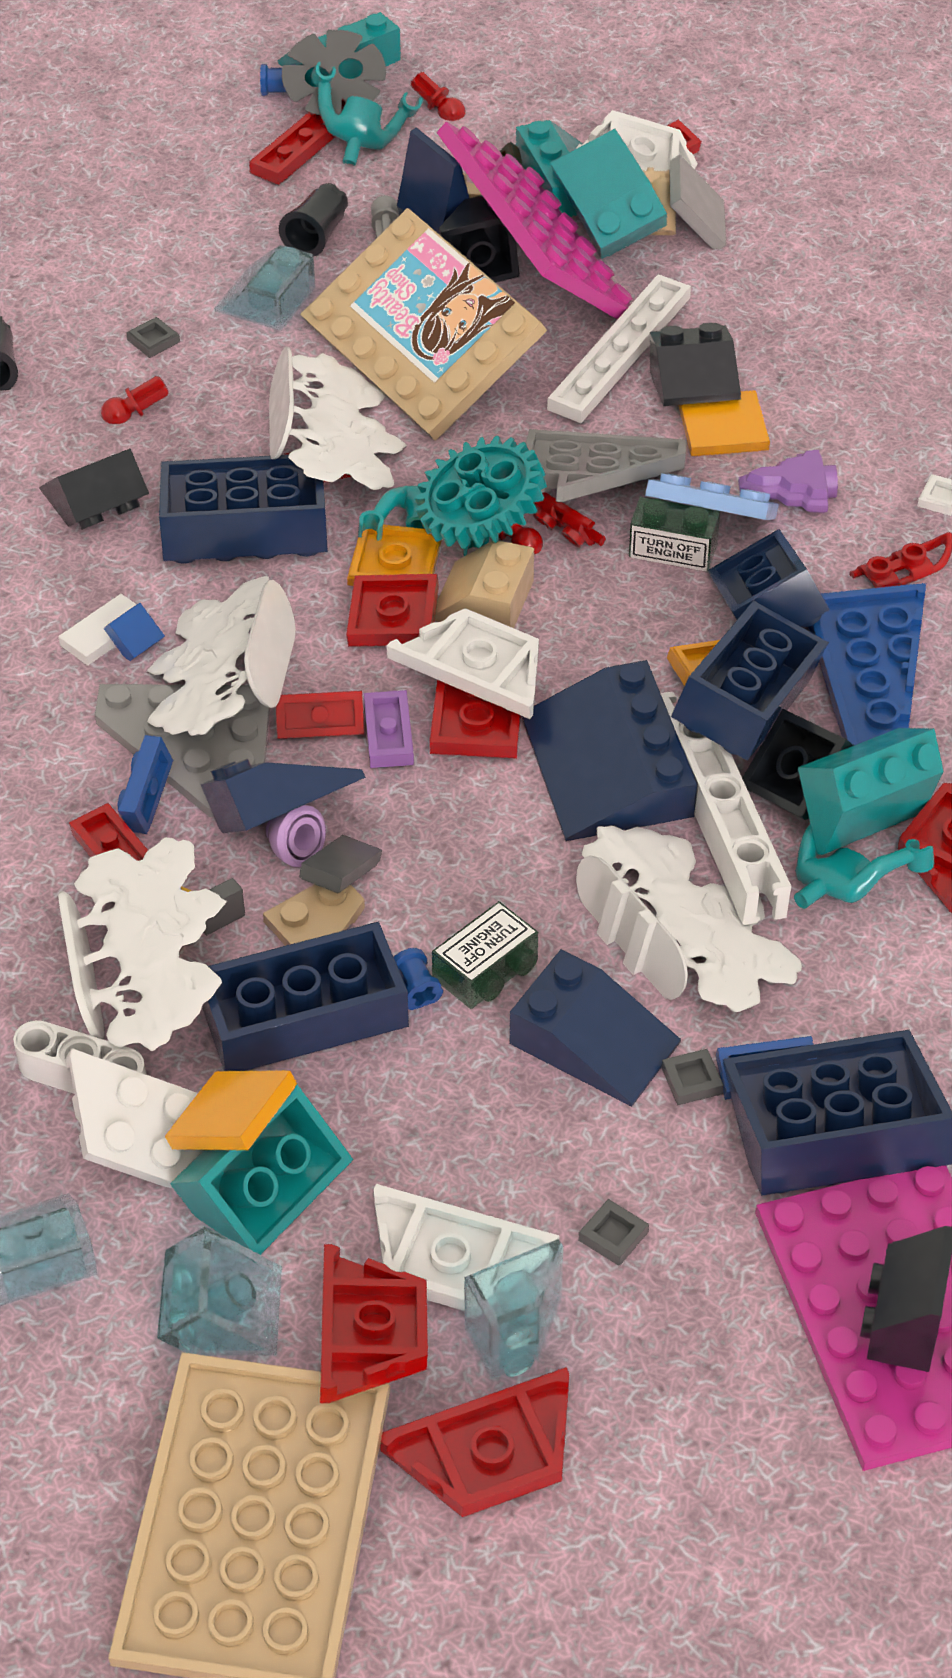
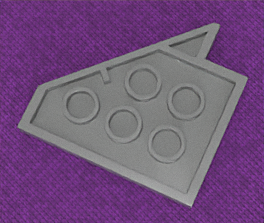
M529 429L526 445L529 450L535 451L546 474L544 480L547 487L542 489L541 492H548L552 488L557 489L556 502H564L659 476L661 473L666 474L684 469L687 440Z
M99 684L95 711L96 724L133 755L140 750L145 735L161 737L174 760L166 782L209 817H214L200 784L213 779L210 771L234 761L237 763L248 759L250 765L264 763L266 760L270 708L258 701L250 685H241L236 692L238 695H243L245 699L244 706L240 712L234 717L216 723L206 735L191 736L188 731L172 735L165 732L163 727H155L147 722L149 716L159 704L184 685ZM223 685L215 694L220 695L233 686ZM229 693L228 695H226L225 697H223L221 700L227 699L228 697L231 696L232 693Z

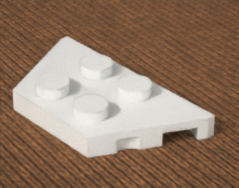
M614 110L604 118L601 125H597L584 142L586 144L616 128L643 171H647L648 167H653L654 171L669 170L670 160L679 154L694 170L697 166V162L693 154L687 149V142L679 129Z
M465 608L449 615L444 621L433 622L420 628V636L401 644L398 639H395L387 645L388 659L528 719L533 716L539 654V639Z
M72 1048L67 1054L65 1063L66 1069L71 1070L75 1092L72 1101L75 1117L81 1125L79 1140L83 1159L163 1187L172 1188L170 1183L204 1151L172 1149L165 1138L167 1132L198 1093Z
M376 1184L374 1187V1203L382 1263L394 1271H405L426 1279L428 1301L483 1316L558 1251L559 1235Z

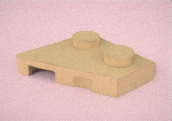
M314 884L264 912L263 922L286 946L347 930L349 925L355 923L364 910L365 900L352 885L340 893H336Z

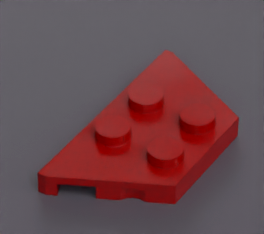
M943 782L901 834L897 849L906 848L905 845L909 839L918 840L920 849L933 846L934 867L927 872L917 873L952 913V783Z
M324 1244L320 1403L328 1404L427 1370V1280L405 1271H394L386 1264L370 1258L365 1261L364 1266L340 1257V1247Z
M567 1367L384 1431L382 1432L379 1449L462 1518L559 1483L563 1477L570 1373Z

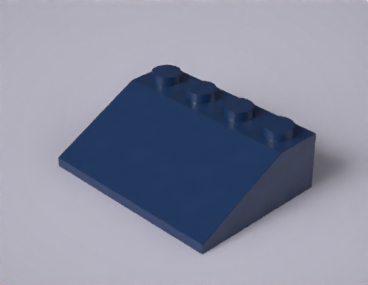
M280 455L278 459H271L270 456L161 461L159 522L163 561L185 564L196 559L215 558L218 561H230L236 557L250 556L270 559L277 555L285 554L309 557L321 552H328L323 480L306 476L304 470L288 458L289 455Z
M647 660L605 667L534 705L533 716L530 719L521 716L565 841L597 836V827L599 826L607 827L612 825L622 830H629L635 827H645L695 817L697 783Z
M910 1029L723 1059L730 1096L747 1162L761 1196L915 1171L926 1166L939 1167L952 1164V1110Z

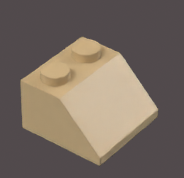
M491 541L455 561L437 600L435 621H444L449 615L466 608L514 628L534 582V548L498 541L497 543Z

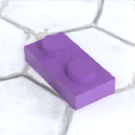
M407 690L364 693L370 768L414 765Z

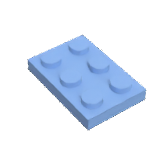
M661 473L660 480L648 479L645 496L763 520H775L779 503L769 502V493L741 489L739 496L729 494L731 488L729 485L701 481L699 488L690 486L692 478L674 474Z

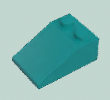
M616 128L550 163L601 259L611 256L667 226V212L647 176Z

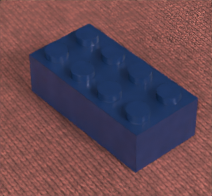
M753 601L688 677L671 717L684 724L690 731L700 733L721 745L727 752L738 755L748 761L766 738L781 710H788L810 682L829 642Z
M379 921L208 966L221 978L222 983L211 999L202 1004V1009L224 1071H247L409 1027L408 991Z

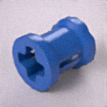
M261 64L260 87L262 96H267L268 93H287L282 82V68H268L267 64Z
M408 948L393 956L408 991L409 1010H415L435 1003L441 998L443 994L441 983L438 978L432 977L427 968V957L421 949Z

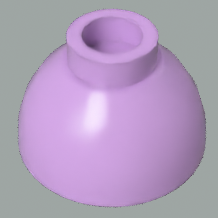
M303 805L269 820L266 826V836L269 839L273 853L282 862L292 867H301L302 862L323 848L326 838V825L322 814L316 808Z

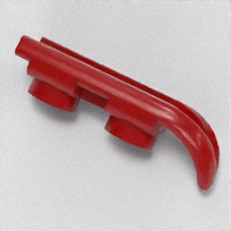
M542 492L544 496L543 501L533 502L537 508V512L533 514V517L542 525H546L551 531L556 525L560 528L563 527L564 529L561 534L574 546L580 548L583 543L589 546L595 543L602 546L606 541L604 535L592 529L596 524L593 520L563 502H556V498L548 493Z
M946 532L922 544L908 543L901 550L893 552L891 556L886 558L882 556L872 557L867 563L858 566L857 569L850 571L849 574L853 579L865 575L875 588L909 584L934 574L945 567L952 553V533ZM944 544V553L940 560L933 565L926 556L927 552ZM907 569L909 575L899 579L895 572Z

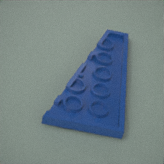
M926 583L821 593L830 610L822 614L815 624L809 626V631L829 642L819 664L841 736L854 745L897 728H909Z

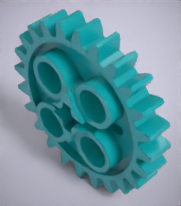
M495 436L490 444H486L484 438L480 437L475 447L471 448L470 444L466 441L463 443L462 452L457 453L455 450L450 449L448 450L450 459L447 461L442 459L435 460L438 466L437 471H425L428 481L418 483L417 486L421 494L414 497L418 505L415 510L427 534L431 533L436 542L443 539L446 546L450 547L458 541L461 549H465L469 542L474 540L477 547L480 548L484 538L490 537L494 543H497L498 533L504 531L511 536L513 534L511 526L514 523L519 525L527 524L523 515L525 513H536L537 509L533 502L544 500L541 490L547 487L544 480L546 474L535 451L529 450L525 442L517 445L514 438L510 437L502 443L500 437Z

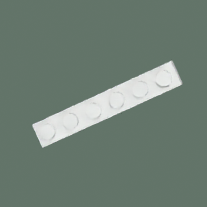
M658 274L548 397L547 410L582 423L650 345V332L660 331L663 327H666L687 303L691 295V286Z

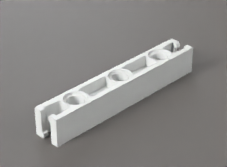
M661 693L697 783L695 817L742 925L759 922L760 914L757 911L759 893L765 894L773 907L772 916L774 920L787 918L791 884L731 753L727 752L721 745L700 733L690 731L684 724L673 719L671 715L675 707L672 703L677 701L675 693Z

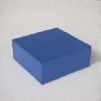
M140 602L103 628L122 655L129 661L165 637Z

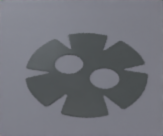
M327 30L326 47L323 46L315 34H311L296 43L288 52L289 57L304 65H283L282 82L293 102H297L313 93L305 110L320 115L318 87H312L306 83L305 73L310 68L315 67L318 62H321L319 67L326 69L328 73H330L334 66L336 74L330 83L331 98L336 114H341V99H344L346 102L350 96H358L371 101L377 98L380 90L364 81H384L386 79V66L382 54L374 44H370L355 53L363 37L351 31ZM350 58L360 61L363 65L362 74L354 79L344 78L338 70L342 61Z

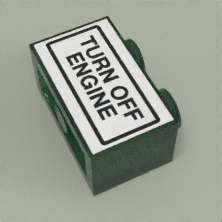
M640 497L630 523L629 557L701 571L709 570L718 545L720 511Z
M498 901L432 950V977L438 978L442 987L470 1009H473L483 1000L490 1002L501 993L504 984L517 974L524 976L533 969L538 960V931Z

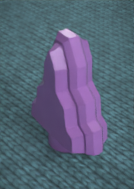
M819 450L805 451L804 454H797L796 457L787 458L776 466L760 467L739 477V492L741 489H749L769 493V500L778 499L786 506L803 507L807 512L825 513L828 511V498L837 497V469L835 465H823Z

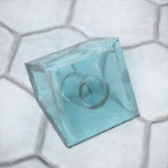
M277 246L248 266L214 307V311L281 331L315 289L313 254L292 247Z
M69 1193L0 1215V1306L98 1274L92 1242L78 1204Z
M207 1227L201 1228L165 1250L157 1339L190 1354L277 1355L282 1266Z
M559 1239L464 1277L465 1331L491 1379L505 1373L510 1377L518 1376L526 1372L533 1365L534 1361L540 1357L562 1300L563 1245Z

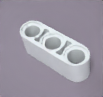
M35 1020L27 1022L15 1031L13 1037L19 1070L24 1077L75 1094L71 1070L66 1069L65 1060L72 1048L146 1074L144 1059L138 1051L126 1046L118 1047L106 1040L45 1021Z

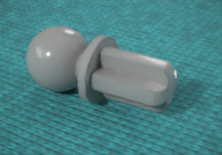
M379 196L371 205V225L375 231L376 238L399 217L397 201L391 196Z

